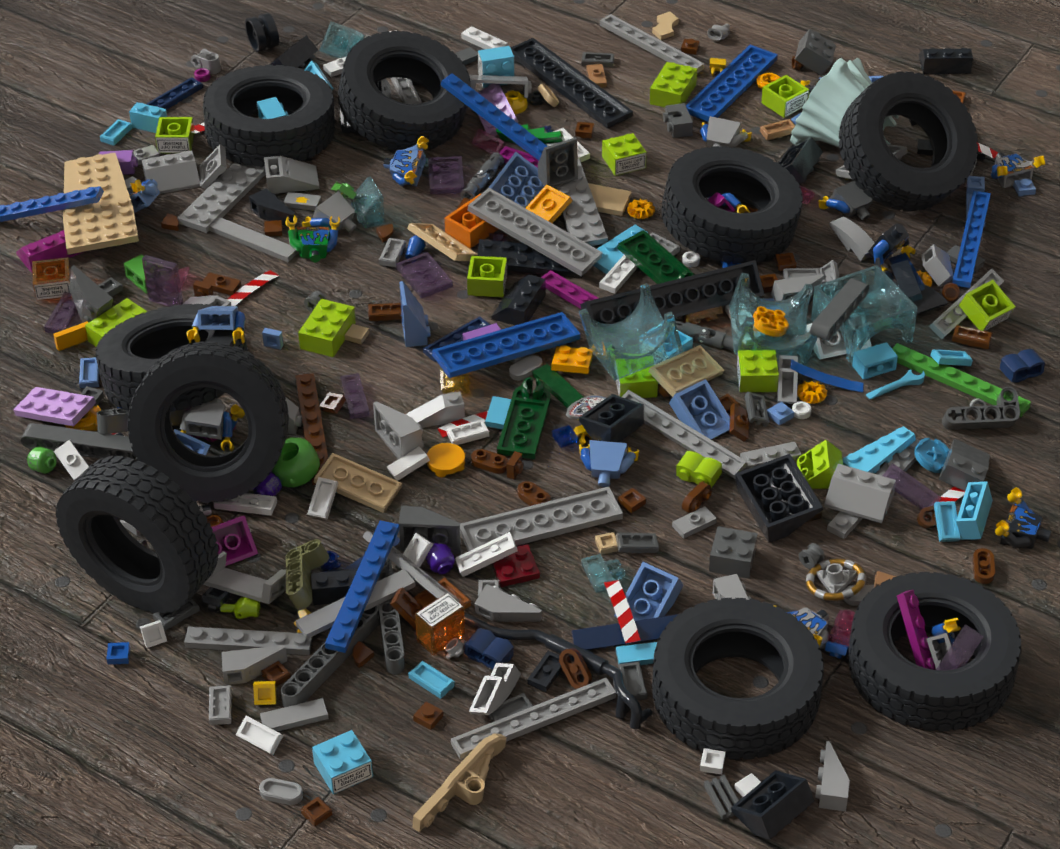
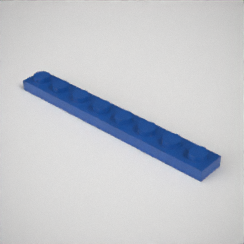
M453 73L441 81L443 88L538 161L540 160L544 148L548 147Z
M101 186L89 187L84 190L44 196L39 199L15 202L10 205H0V222L98 203L104 191Z
M973 191L952 282L960 287H971L991 193Z
M379 521L326 639V649L346 653L397 537L399 524Z

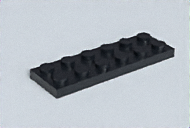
M479 239L477 256L507 258V270L546 274L551 270L564 277H583V275L576 274L524 243Z

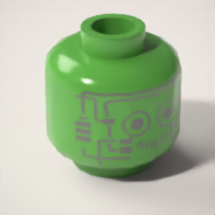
M35 447L28 454L27 462L31 470L46 474L55 468L57 458L53 450Z

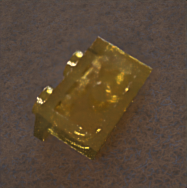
M440 367V386L443 394L453 392L459 388L465 394L469 393L471 382L468 373L449 378Z

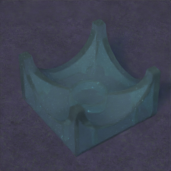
M878 265L814 287L811 317L813 322L851 278L870 286L866 298L839 328L846 346V359L850 363L853 362L854 352L861 350L871 337L885 329H901L902 339L906 343L913 341L917 306Z
M741 273L729 305L734 354L738 355V350H776L777 362L779 355L798 356V363L806 366L818 338L811 335L810 331L807 333L806 327L808 305L813 286L805 284L798 294L789 299L768 301L757 297L748 286L749 274ZM763 306L774 311L782 310L789 324L786 334L780 337H773L758 331L753 326V314L757 307Z
M647 283L640 286L641 295L636 309L630 316L618 323L602 324L593 320L586 308L579 311L589 348L614 381L684 352L673 313L668 312L664 314V319L662 318Z

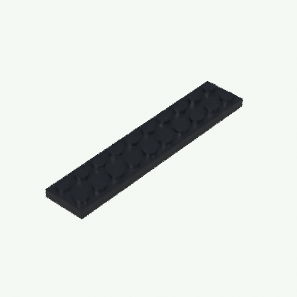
M531 38L511 47L516 61L607 129L633 117V111L536 39Z

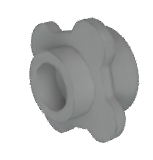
M454 638L445 646V650L448 652L446 655L447 659L453 656L459 657L464 652L463 647L466 643L464 639L460 641L458 638Z

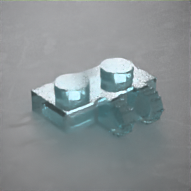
M601 554L581 559V565L596 593L607 590L604 582L621 579L626 574L624 569L620 568L621 563L617 559L604 562Z

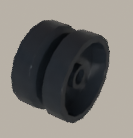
M268 12L260 14L258 18L254 16L245 20L246 34L255 52L265 50L266 46L272 48L279 45L278 29L273 17Z

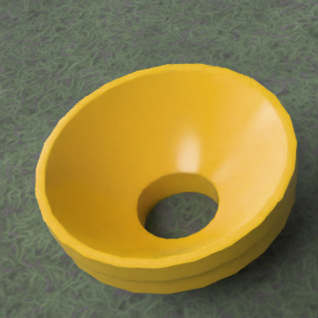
M510 90L505 93L515 114H520L527 109V99L520 92Z

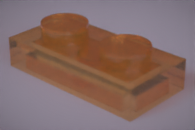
M720 306L682 316L684 323L698 324L701 323L700 319L707 318V321L718 319L717 315L722 314L723 311Z

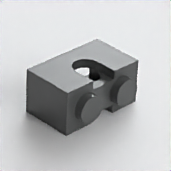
M685 103L665 106L663 121L667 123V130L671 132L672 137L692 136L693 121Z

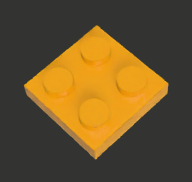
M546 184L526 209L553 224L573 200L570 196Z
M557 346L551 370L588 374L593 358V350L585 347Z

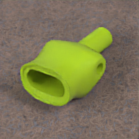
M241 597L235 604H223L220 610L221 612H234L235 617L238 619L247 617L258 618L260 601Z

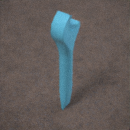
M910 369L901 379L871 391L866 396L869 399H873L902 386L920 385L924 382L925 373L923 371L921 375H914Z

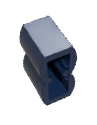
M1033 349L1022 350L1018 354L1006 355L1001 359L1000 370L1012 383L1021 382L1026 378L1037 377L1044 372L1045 361Z
M478 628L464 644V654L493 670L496 663H508L514 656V646L509 640L496 637L490 630Z

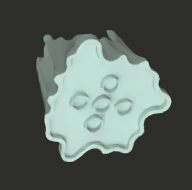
M839 58L829 73L818 81L811 91L807 102L803 105L802 113L795 121L796 126L791 132V143L797 145L812 137L814 141H822L839 147V128L847 108L872 84L859 58L853 61L849 60L848 62ZM885 116L883 123V131L886 126H896L897 123L892 118V116H894L896 119H898L899 116Z

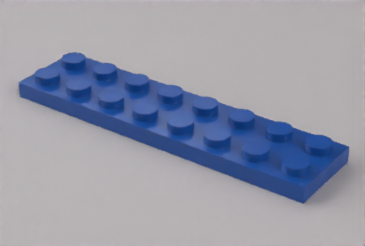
M749 45L686 105L689 114L706 122H709L710 116L718 118L756 81L759 75L763 74L777 61L778 54Z
M560 312L433 349L432 356L446 375L452 378L580 340L581 334L566 315Z

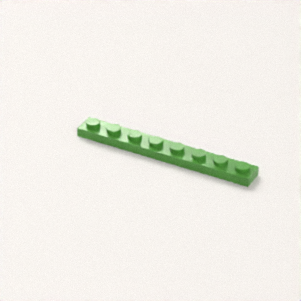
M897 343L892 348L898 356V364L921 374L924 371L925 375L979 398L991 405H997V398L1002 391L1001 388L949 365L938 364L933 358ZM1003 396L1005 400L1011 401L1008 396ZM1018 396L1019 417H1022L1029 409L1031 401Z

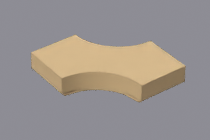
M671 12L658 15L657 22L659 24L652 28V33L660 40L674 36L672 28L678 25L679 19Z

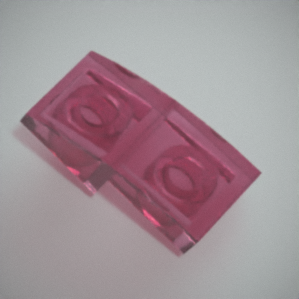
M851 610L839 611L835 624L830 631L828 641L849 646L855 612Z

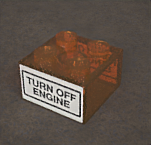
M68 257L32 261L33 288L36 301L72 297L69 291L71 268Z
M448 592L415 613L417 642L432 655L444 650L450 640L454 638L460 639L465 634L464 606Z

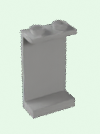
M469 75L471 88L475 91L476 83L523 84L524 97L528 98V93H531V81H528L527 77Z
M222 552L219 554L218 563L213 574L203 584L270 604L286 591V570L281 569L270 579L265 580L225 568L227 553Z

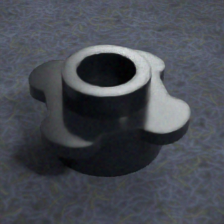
M539 91L528 94L532 105L538 106L545 101Z

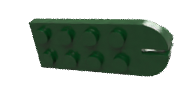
M644 230L618 243L617 249L656 284L695 275Z
M532 377L526 378L522 385L514 390L498 443L497 454L512 456L516 451L522 453V458L535 459L551 402L550 391L544 387L541 379H536L535 390H533Z

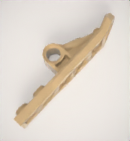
M494 733L484 738L447 777L442 786L415 813L412 828L420 832L425 826L429 827L435 815L439 811L443 812L449 800L455 795L470 805L479 804L483 800L485 779L489 770L490 760L505 748L506 737L502 734Z

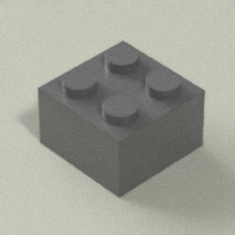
M809 29L798 43L795 60L822 76L833 62L836 45L831 40L822 37L818 32Z
M718 526L710 553L709 572L724 575L737 574L738 577L749 579L756 553L758 533Z

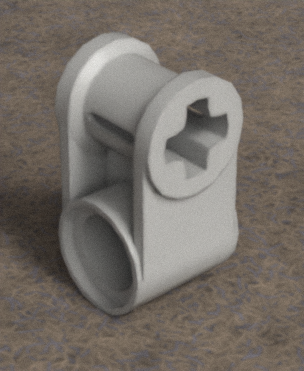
M202 49L199 54L191 56V62L194 67L198 69L206 68L210 71V74H217L221 71L219 55L217 53Z

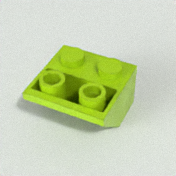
M828 440L821 442L797 458V466L812 489H829L837 465H843L842 451Z

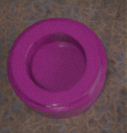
M206 68L197 69L194 72V78L199 82H206L211 78L210 71Z

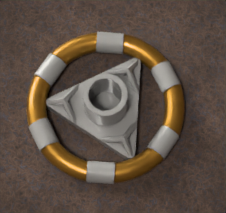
M830 559L820 562L806 576L808 590L815 597L829 601L845 600L853 597L861 591L866 582V574L863 568L857 563L846 559ZM816 574L829 593L815 587L814 578ZM858 575L856 585L851 589L843 591Z

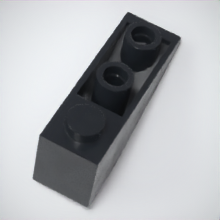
M267 188L249 196L250 209L259 218L267 221L282 220V225L286 226L285 221L289 217V221L294 223L293 217L296 216L295 212L290 210L284 202H281Z

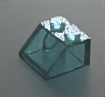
M330 21L319 51L337 58L347 57L352 47L360 40H363L365 35L357 30Z
M367 177L356 190V196L352 203L359 223L363 224L365 229L385 223L383 196L373 179Z

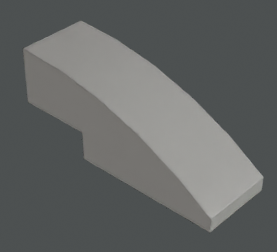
M844 216L829 223L848 251L852 250L860 262L872 257L868 251L873 246L874 241L857 224Z
M779 355L777 403L794 404L797 402L798 372L791 369V359L798 362V356Z
M496 663L491 675L484 676L470 707V714L490 715L503 704L521 675L514 664Z

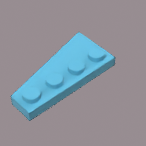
M633 225L597 248L603 252L602 258L593 266L607 274L624 255L617 249L618 243L644 229Z
M904 426L898 428L894 432L843 458V465L876 473L880 470L881 464L890 462L895 453H901L916 441L915 434Z

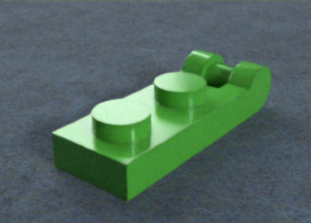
M336 182L331 188L335 193L339 191L345 199L353 200L356 196V193L353 191L354 188L347 183L340 184Z

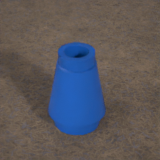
M417 235L411 237L405 256L406 259L415 261L426 247V241Z

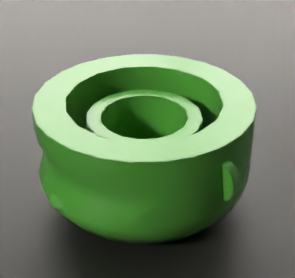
M288 438L272 473L280 479L282 486L297 487L307 483L316 475L320 467V459L312 444L306 439Z

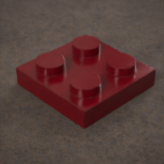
M528 544L518 546L517 552L492 563L500 587L540 578V572Z

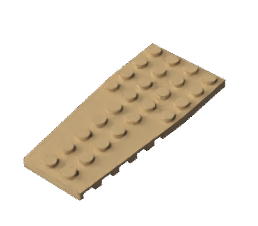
M116 153L97 154L92 157H81L76 160L65 161L64 193L101 186L104 191L98 203L63 209V224L68 254L139 241L133 205Z

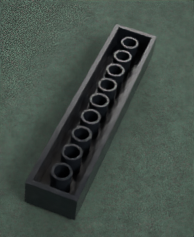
M756 260L586 301L580 304L590 340L670 320L671 318H678L764 296V291Z

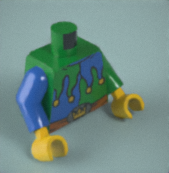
M332 216L330 217L331 229L329 227H296L295 229L297 217H293L294 223H291L289 217H287L285 224L290 229L288 230L290 246L300 253L301 258L310 259L313 263L319 262L320 259H325L327 252H331L336 246L338 237L337 227L340 225L339 217L337 223H333Z

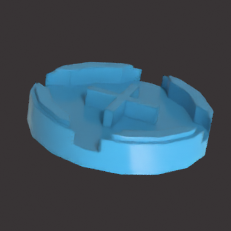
M924 438L915 447L914 454L916 460L925 469L934 473H941L950 449L940 440Z

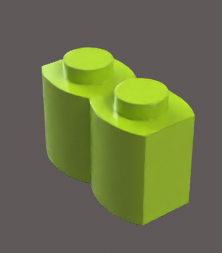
M687 451L676 466V476L681 480L694 482L697 485L704 481L711 485V488L722 474L721 462L713 458L703 457L701 454L693 451Z

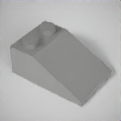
M377 401L373 403L375 431L397 459H400L419 446L421 449L424 448L422 441L423 429L419 423H416L412 417Z

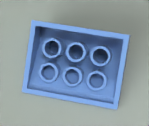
M517 152L513 154L489 186L492 190L524 208L545 187L538 178V168Z

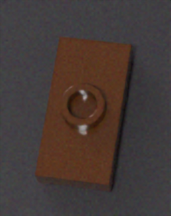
M210 272L202 281L211 284L213 291L233 295L241 286V280Z
M401 303L368 304L369 321L402 320Z
M956 325L952 342L989 349L993 333Z
M734 403L730 406L729 433L744 442L748 439L749 435L747 410Z
M403 587L398 589L390 605L417 632L422 630L426 621L417 613L424 608Z

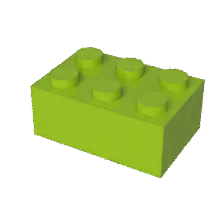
M666 62L650 87V104L665 108L667 105L685 103L697 84V68L679 65L674 62Z
M126 298L85 325L88 342L97 347L100 339L109 330L115 328L121 322L147 311Z
M320 299L298 332L300 349L334 357L345 341L346 332L352 324H356L354 306Z

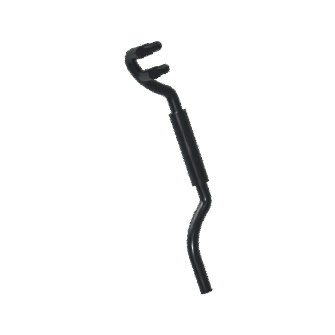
M463 611L459 613L458 621L476 630L478 628L490 630L496 637L502 639L537 640L545 644L547 649L559 655L566 649H577L588 669L600 675L606 674L613 678L614 689L618 695L616 717H626V713L631 709L630 727L632 729H639L641 723L652 715L650 708L642 711L638 700L626 689L622 672L610 665L607 660L554 634L549 635L535 629H502L487 624ZM571 655L570 660L574 661V657Z

